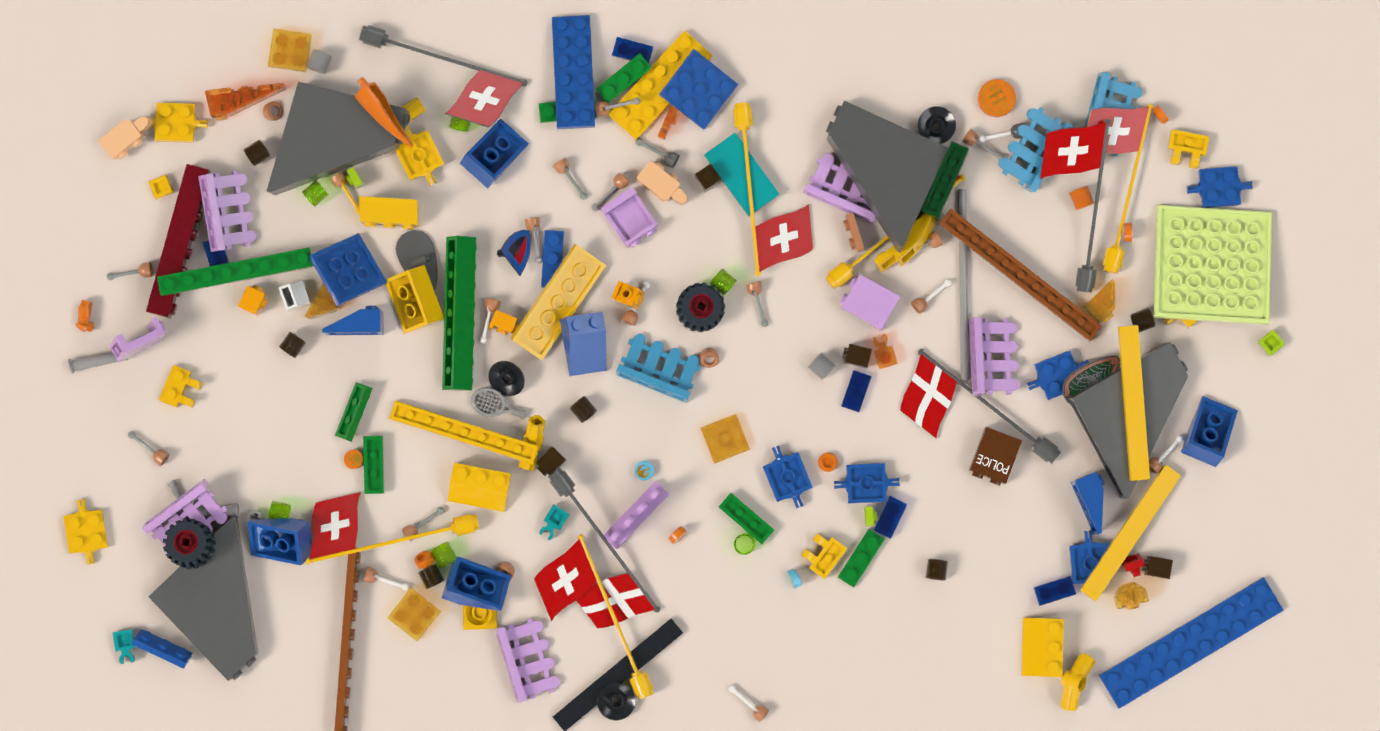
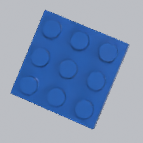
M692 49L658 95L704 130L738 86V83L695 49Z
M359 233L320 250L309 257L337 307L387 283Z

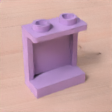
M633 187L601 207V211L626 247L631 246L633 248L641 242L640 239L643 236L647 235L649 237L657 232V222H655Z
M860 274L858 278L854 277L849 285L852 288L848 295L845 293L840 301V304H842L841 310L851 313L881 331L900 296Z
M156 317L153 318L146 327L149 333L130 343L126 342L123 334L116 336L109 347L118 363L159 343L165 334L163 323L158 321Z

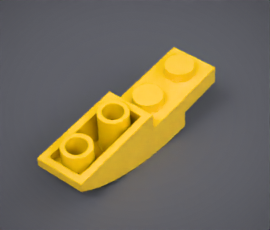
M925 213L920 215L918 220L914 222L901 253L897 252L893 245L887 251L879 253L876 259H874L881 273L896 262L902 267L910 261L928 240L936 223L935 218Z

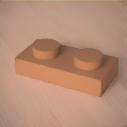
M854 213L847 214L845 216L846 220L843 223L846 232L850 231L852 237L849 239L851 249H855L856 253L862 252L865 249Z

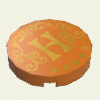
M993 79L987 81L981 87L977 101L984 114L999 118L1007 115L1013 109L1016 95L1013 87L1008 82Z

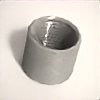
M314 49L307 68L321 74H326L332 56Z
M820 353L808 368L823 380L835 367V364L826 355L824 356L823 353Z

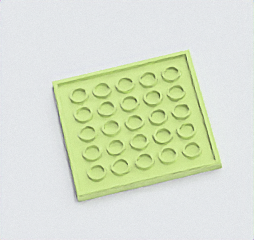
M1158 205L1153 317L1269 325L1272 212Z

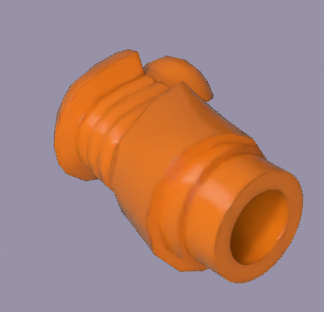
M82 300L78 306L79 317L78 322L75 324L83 332H92L94 323L89 322L93 303Z

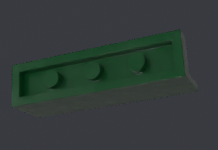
M951 141L920 212L934 217L936 221L939 220L969 153V148Z

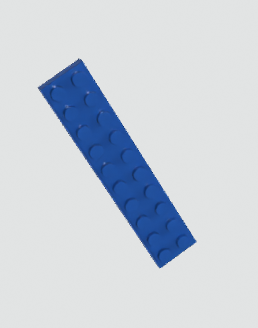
M1262 577L1098 676L1117 708L1120 709L1284 610L1267 581Z

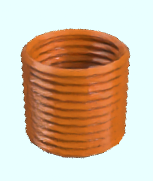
M1088 186L1069 193L1076 208L1075 210L1095 203Z

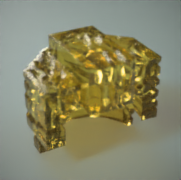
M1135 582L1120 585L1113 596L1117 609L1126 607L1127 610H1132L1140 607L1139 603L1149 601L1146 589Z

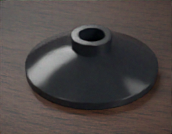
M940 106L926 109L918 120L919 134L938 144H943L950 140L956 129V121L953 114ZM934 123H938L940 125V128L938 130H935L933 128Z
M499 361L493 364L489 370L488 378L491 386L502 395L515 396L524 388V374L514 363Z
M613 682L604 686L597 698V706L600 713L607 719L614 721L628 717L634 710L636 703L632 689L620 682ZM614 697L619 698L617 703L612 702Z

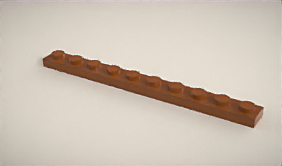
M950 209L940 221L939 225L1089 342L1100 330L1102 325L953 209Z
M361 552L348 554L334 731L348 730V726H344L345 718L349 716V706H346V699H350L351 688L347 687L348 679L352 677V668H349V660H353L354 649L350 648L351 641H354L355 629H352V621H356L357 611L353 610L354 602L358 600V591L355 590V583H359V571H356L357 563L360 564Z

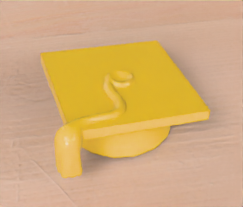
M463 605V630L497 629L496 610Z

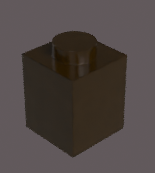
M711 164L695 174L696 180L705 192L721 182L720 176Z
M849 344L848 348L844 347L842 358L845 359L844 364L867 369L872 349Z
M552 446L536 462L539 465L537 469L544 476L550 475L567 460Z
M1148 556L1147 560L1144 559L1145 566L1142 567V571H1145L1144 575L1170 579L1173 560Z

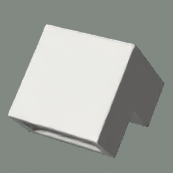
M303 281L278 287L288 312L311 304Z

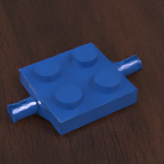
M1238 167L1199 169V183L1196 186H1187V194L1199 193L1202 208L1241 205V190L1253 189L1252 181H1240Z
M1069 350L1035 363L1037 380L1027 383V386H1030L1028 389L1030 391L1041 387L1047 400L1063 395L1062 386L1066 377L1089 361L1086 360L1077 364Z
M778 445L776 446L777 451L775 447L772 448L776 459L772 463L763 466L776 501L779 502L792 498L797 509L804 506L799 495L813 487L799 452L783 456Z
M885 463L846 465L847 476L845 481H834V484H841L834 485V489L846 488L848 504L887 502L888 486H900V482L892 483L899 481V478L887 477Z
M1092 530L1084 531L1085 543L1069 546L1072 584H1084L1109 547L1108 543L1092 542Z

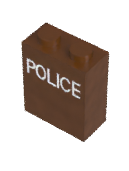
M985 427L968 471H971L972 476L983 479V476L989 478L992 484L998 486L1001 483L1006 484L1022 440Z

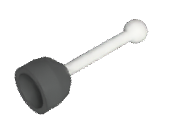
M1023 124L1013 125L1008 132L989 136L981 135L978 140L984 143L986 140L1007 135L1021 139L1022 137L1017 133V128Z

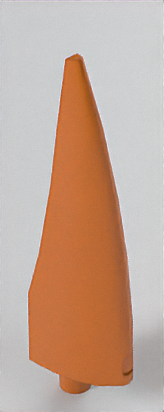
M361 77L357 81L362 87L355 95L357 101L388 132L408 146H414L398 122L381 89L375 82L368 83L364 77Z

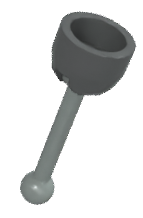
M642 139L635 141L637 146H643L664 157L665 164L671 168H674L680 155L673 151L663 153L644 143Z

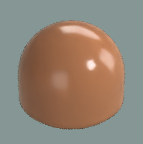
M276 101L269 102L263 108V115L270 121L279 120L283 115V108ZM272 106L278 109L276 116L271 113Z
M713 348L702 350L700 353L701 364L707 368L716 366L719 362L718 352ZM707 356H713L714 360L713 362L708 363L704 360V358Z
M502 562L495 569L499 572L500 570H505L511 576V579L515 573L513 565L509 562Z

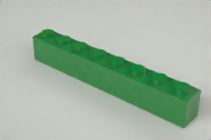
M446 237L442 390L472 391L476 237Z
M310 247L158 276L161 297L312 268L313 264L309 259L311 255Z

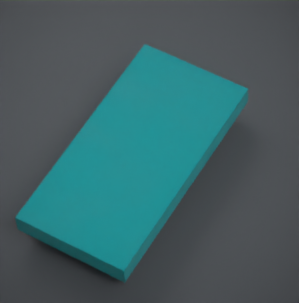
M733 133L705 153L704 156L749 217L750 206L744 144L737 134ZM748 151L755 213L780 194Z

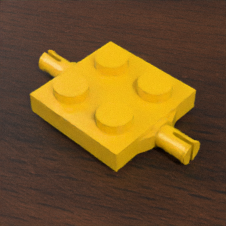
M157 103L156 114L154 118H151L153 121L152 126L155 129L154 140L156 142L194 143L196 128H208V120H197L195 104Z
M408 125L406 126L408 133L406 130L405 133L414 146L410 147L403 143L395 152L410 181L425 176L429 186L437 183L432 172L445 164L428 130L419 134H412Z
M85 499L77 500L78 512L63 516L69 554L84 553L87 565L90 564V560L91 564H95L93 552L98 549L108 548L103 511L86 510Z

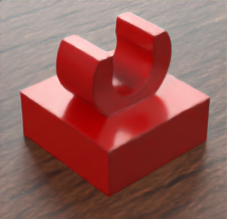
M1139 553L1127 556L1122 563L1126 572L1130 571L1133 577L1140 576L1139 568L1145 566L1143 558Z

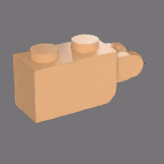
M145 116L140 117L136 121L123 120L102 137L99 143L112 159L121 160L129 154L128 151L132 147L136 148L144 142L142 139L147 136L144 132L152 126L153 121Z
M650 160L636 180L663 202L673 199L680 205L685 204L688 197L679 188L680 183L678 182L680 179L673 173L668 175L663 171L665 167L658 161L653 163Z

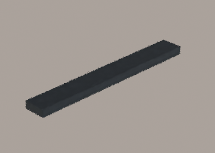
M672 618L631 651L638 670L683 634ZM628 655L553 716L563 731L569 729L597 705L598 694L604 686L613 682L624 683L632 676L631 674L635 673Z

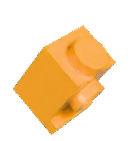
M618 280L611 298L618 303L638 310L639 306L643 303L645 292Z
M496 310L489 329L493 330L496 327L497 332L507 336L508 333L514 334L520 324H517V318Z

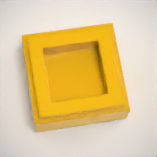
M166 174L148 181L156 200L174 193Z

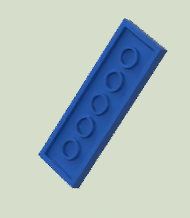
M590 15L552 17L557 129L595 128Z

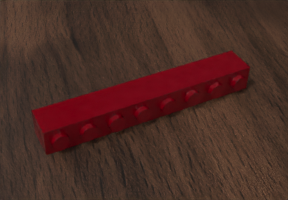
M186 164L146 312L171 319V316L176 313L177 304L175 302L181 293L161 297L157 277L184 272L188 269L185 267L186 262L191 259L193 251L190 247L192 241L195 242L198 231L195 229L197 223L201 222L203 212H200L203 201L198 176L211 174L209 169Z

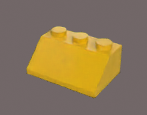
M359 196L360 222L364 223V227H376V224H381L383 228L391 229L395 228V225L403 226L402 229L414 230V226L419 227L420 203L418 200Z
M425 265L386 279V286L404 334L444 319Z
M454 463L448 501L504 512L512 474Z
M1023 618L1021 676L1062 677L1064 619Z

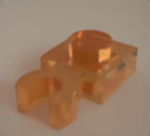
M670 106L658 133V138L665 140L671 125H676L680 116L677 114V108Z
M886 334L882 335L884 339L882 343L877 342L876 337H873V343L879 349L873 351L879 370L898 364L893 346H886L888 340Z

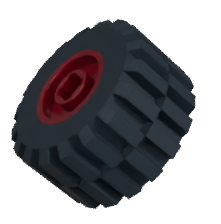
M694 283V285L688 286L680 294L676 303V314L679 317L678 320L684 324L686 329L688 327L693 332H707L721 321L725 313L724 297L720 295L718 289L714 288L715 286H709L707 283Z
M184 518L183 521H175L176 525L171 524L169 526L171 530H166L165 532L167 538H163V543L166 544V546H163V549L167 552L165 554L167 558L171 559V562L187 569L192 567L197 569L199 565L204 566L207 564L205 561L207 559L211 560L210 554L215 552L213 545H216V541L213 540L215 536L210 532L211 529L195 519L190 520L188 518Z

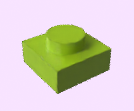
M354 167L346 170L349 174L346 178L351 187L355 185L359 189L364 186Z
M1273 329L1258 341V344L1269 357L1285 345Z
M873 506L864 507L866 526H874V522H877V510H873Z

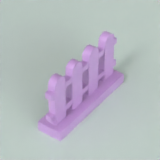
M826 153L822 159L818 158L816 163L820 165L815 176H810L808 181L812 183L811 185H806L803 194L847 213H854V216L874 223L876 217L864 198L860 197L861 193L854 182L849 192L842 189L847 177H850L842 163L840 167L834 165V157L830 153ZM830 169L837 172L832 185L825 182ZM822 187L829 189V192L821 190ZM839 195L847 197L846 200L840 198ZM857 202L864 204V207L856 205Z
M237 170L231 171L232 175L220 176L219 173L198 176L211 252L232 249L231 245L243 243L244 247L250 246L249 242H253L256 239V233L252 230L247 231L246 223L252 222L253 214L249 211L244 212L243 204L249 203L250 196L248 193H241L240 185H244L247 182V177L245 174H238ZM234 186L235 194L223 195L222 188ZM237 205L238 213L226 214L225 207ZM240 224L241 232L229 233L228 226Z
M973 317L969 320L972 396H981L985 391H987V395H992L993 391H1006V395H1011L1012 391H1016L1020 387L1017 379H1011V372L1018 370L1019 364L1015 360H1010V353L1016 352L1018 345L1014 341H1009V335L1016 332L1017 326L1015 323L1008 322V319H1002V322H989V319H983L982 322L981 317ZM990 335H1003V341H990ZM991 353H1004V360H991ZM992 372H1005V379H992Z
M204 478L148 520L142 529L146 534L152 531L154 533L152 535L153 539L158 538L166 546L163 543V538H167L165 532L170 529L169 526L171 524L176 525L175 521H183V518L188 516L190 519H195L211 529L210 532H212L213 526L211 522L213 520H216L219 524L227 521L228 515L225 512L227 508L225 505L221 507L213 498L215 495L213 491L208 492L209 483ZM197 497L198 501L193 503L192 500ZM203 505L211 516L206 518L198 507ZM182 509L184 512L179 515L177 512ZM167 520L169 523L164 526L162 523Z
M655 481L604 534L607 541L617 550L663 502L669 493Z
M532 618L527 619L528 623L514 627L513 624L508 625V630H505V627L495 629L517 703L527 701V696H530V699L536 698V693L546 690L552 693L554 688L560 685V679L557 676L550 677L548 669L554 667V660L550 657L544 658L542 651L548 649L549 643L546 639L538 640L537 632L543 629V624L541 621H533ZM532 635L533 642L519 645L518 638ZM511 640H513V644H514V647H515V648H512V649H511L510 643H509V641H511ZM537 653L538 661L525 664L523 657ZM515 659L519 660V667L516 666ZM543 671L545 679L531 683L529 675ZM524 677L526 685L522 686L520 678Z

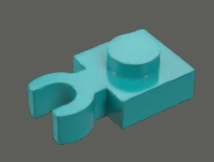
M553 504L543 520L548 524L540 529L539 534L542 535L545 530H548L550 532L548 540H551L554 537V529L556 528L560 531L570 514Z
M133 629L112 632L115 652L121 651L119 657L120 664H124L125 656L130 657L131 663L135 662V656L130 651V649L136 648L132 645L134 639Z

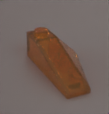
M284 83L259 85L257 89L242 86L238 88V91H234L231 87L205 90L210 116L216 118V121L227 120L228 116H233L286 90V86Z

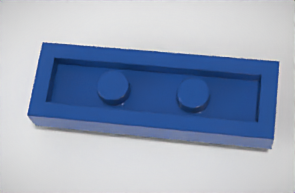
M545 230L541 288H545L562 263L564 231Z
M143 629L139 630L132 642V645L183 669L193 654L185 648L179 647Z

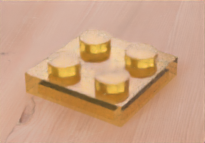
M273 28L268 67L306 72L312 34Z
M736 414L700 428L714 464L750 450Z
M411 587L387 618L418 642L442 611Z

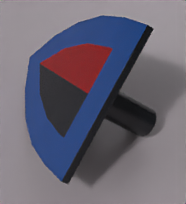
M530 230L514 232L507 238L502 248L497 251V256L505 257L519 276H521L529 259L531 246Z

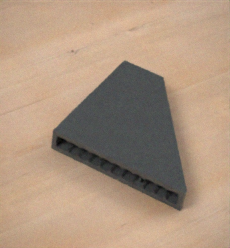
M298 81L267 192L272 195L284 193L397 150L403 142L381 126L362 107L354 95ZM390 105L398 122L405 131V127L410 122V112L405 108Z
M844 101L842 106L838 105L834 112V116H836L834 123L830 121L826 132L829 133L827 141L896 251L901 253L948 148Z
M1165 342L1141 356L1148 458L1188 378L1186 372L1188 369L1185 363L1180 361L1177 355L1179 354L1178 349L1171 342ZM1121 368L1071 395L1068 397V400L1120 498L1128 499L1138 480H1129Z
M232 517L214 534L213 540L216 541V545H213L215 552H211L210 556L212 558L205 561L207 564L204 566L199 565L197 569L193 567L187 569L180 566L148 596L227 681L231 679L235 681L243 673L241 670L246 665L250 667L257 660L255 656L258 654L238 519Z

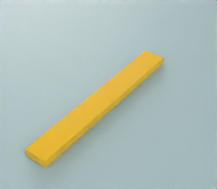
M1138 325L1118 327L1129 480L1150 479L1139 329Z
M398 401L394 402L389 417L391 420L533 465L540 449L538 445Z
M1167 465L1162 467L1080 588L1082 593L1093 601L1098 600L1181 477L1180 474Z

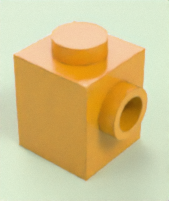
M253 285V287L247 286L238 307L257 316L260 309L264 310L268 299H266L267 295L263 293L264 289Z

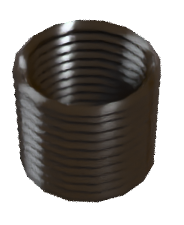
M259 139L244 149L246 156L253 166L270 157L268 150Z
M1149 308L1130 315L1132 324L1138 325L1139 333L1156 326Z
M289 332L279 345V348L293 358H296L306 342L294 333Z
M586 396L580 398L570 407V410L581 423L588 420L597 411Z
M928 559L925 577L945 581L948 561Z
M436 563L418 572L426 589L445 580Z

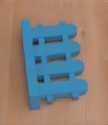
M1099 73L1084 127H1087L1090 111L1102 108L1137 109L1131 105L1132 98H1140L1142 90L1135 86V82H1130L1129 85L1117 81L1118 77L1115 76L1109 79V73ZM1113 94L1126 96L1125 103L1113 100Z
M1041 107L1038 110L1031 108L1027 111L1026 115L1031 120L1029 126L1020 125L1017 128L1018 135L1022 137L1020 142H1010L1008 150L1013 153L1011 158H1001L998 162V166L1003 169L1002 174L1007 176L1009 173L1019 179L1018 184L1023 186L1025 183L1024 189L1029 192H1036L1044 179H1040L1043 156L1041 157L1040 155L1045 147L1046 135L1043 136L1033 130L1035 125L1038 124L1048 130L1047 133L1073 128V125L1068 122L1060 124L1059 118L1055 117L1053 120L1043 113L1044 109ZM1027 140L1038 146L1036 152L1024 146ZM1017 157L1029 163L1026 169L1015 163Z
M637 334L634 340L629 339L628 344L631 347L627 357L622 356L621 362L624 364L618 365L616 375L687 403L691 393L687 390H692L694 384H691L695 371L699 372L701 368L698 366V357L691 355L687 361L680 359L681 351L678 348L671 349L669 354L662 352L663 344L660 341L653 342L651 347L645 345V336L642 334ZM642 350L649 352L644 365L637 362ZM659 357L667 359L662 372L655 369ZM677 364L684 366L680 379L673 377ZM634 368H638V369H640V370H642V371H641V372L636 371V370H634ZM652 375L658 376L659 379L652 377ZM670 382L677 384V387L671 385Z

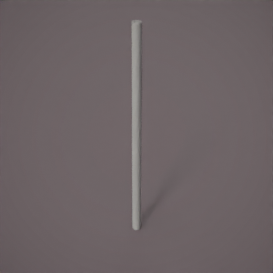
M959 189V215L967 220L966 189ZM959 241L961 380H969L967 246Z

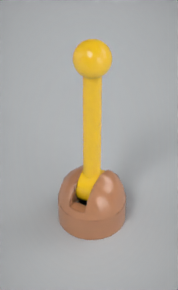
M341 171L331 177L330 181L335 187H342L355 207V212L360 214L359 206L345 186L346 176Z

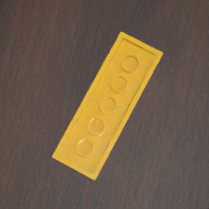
M684 30L652 65V68L619 101V103L626 102L638 97L641 100L640 104L613 108L608 113V116L631 137L637 140L670 104L658 94L692 49H695L707 60H710L713 55Z
M574 244L510 339L540 360H543L562 332L560 319L574 314L606 265L577 244Z

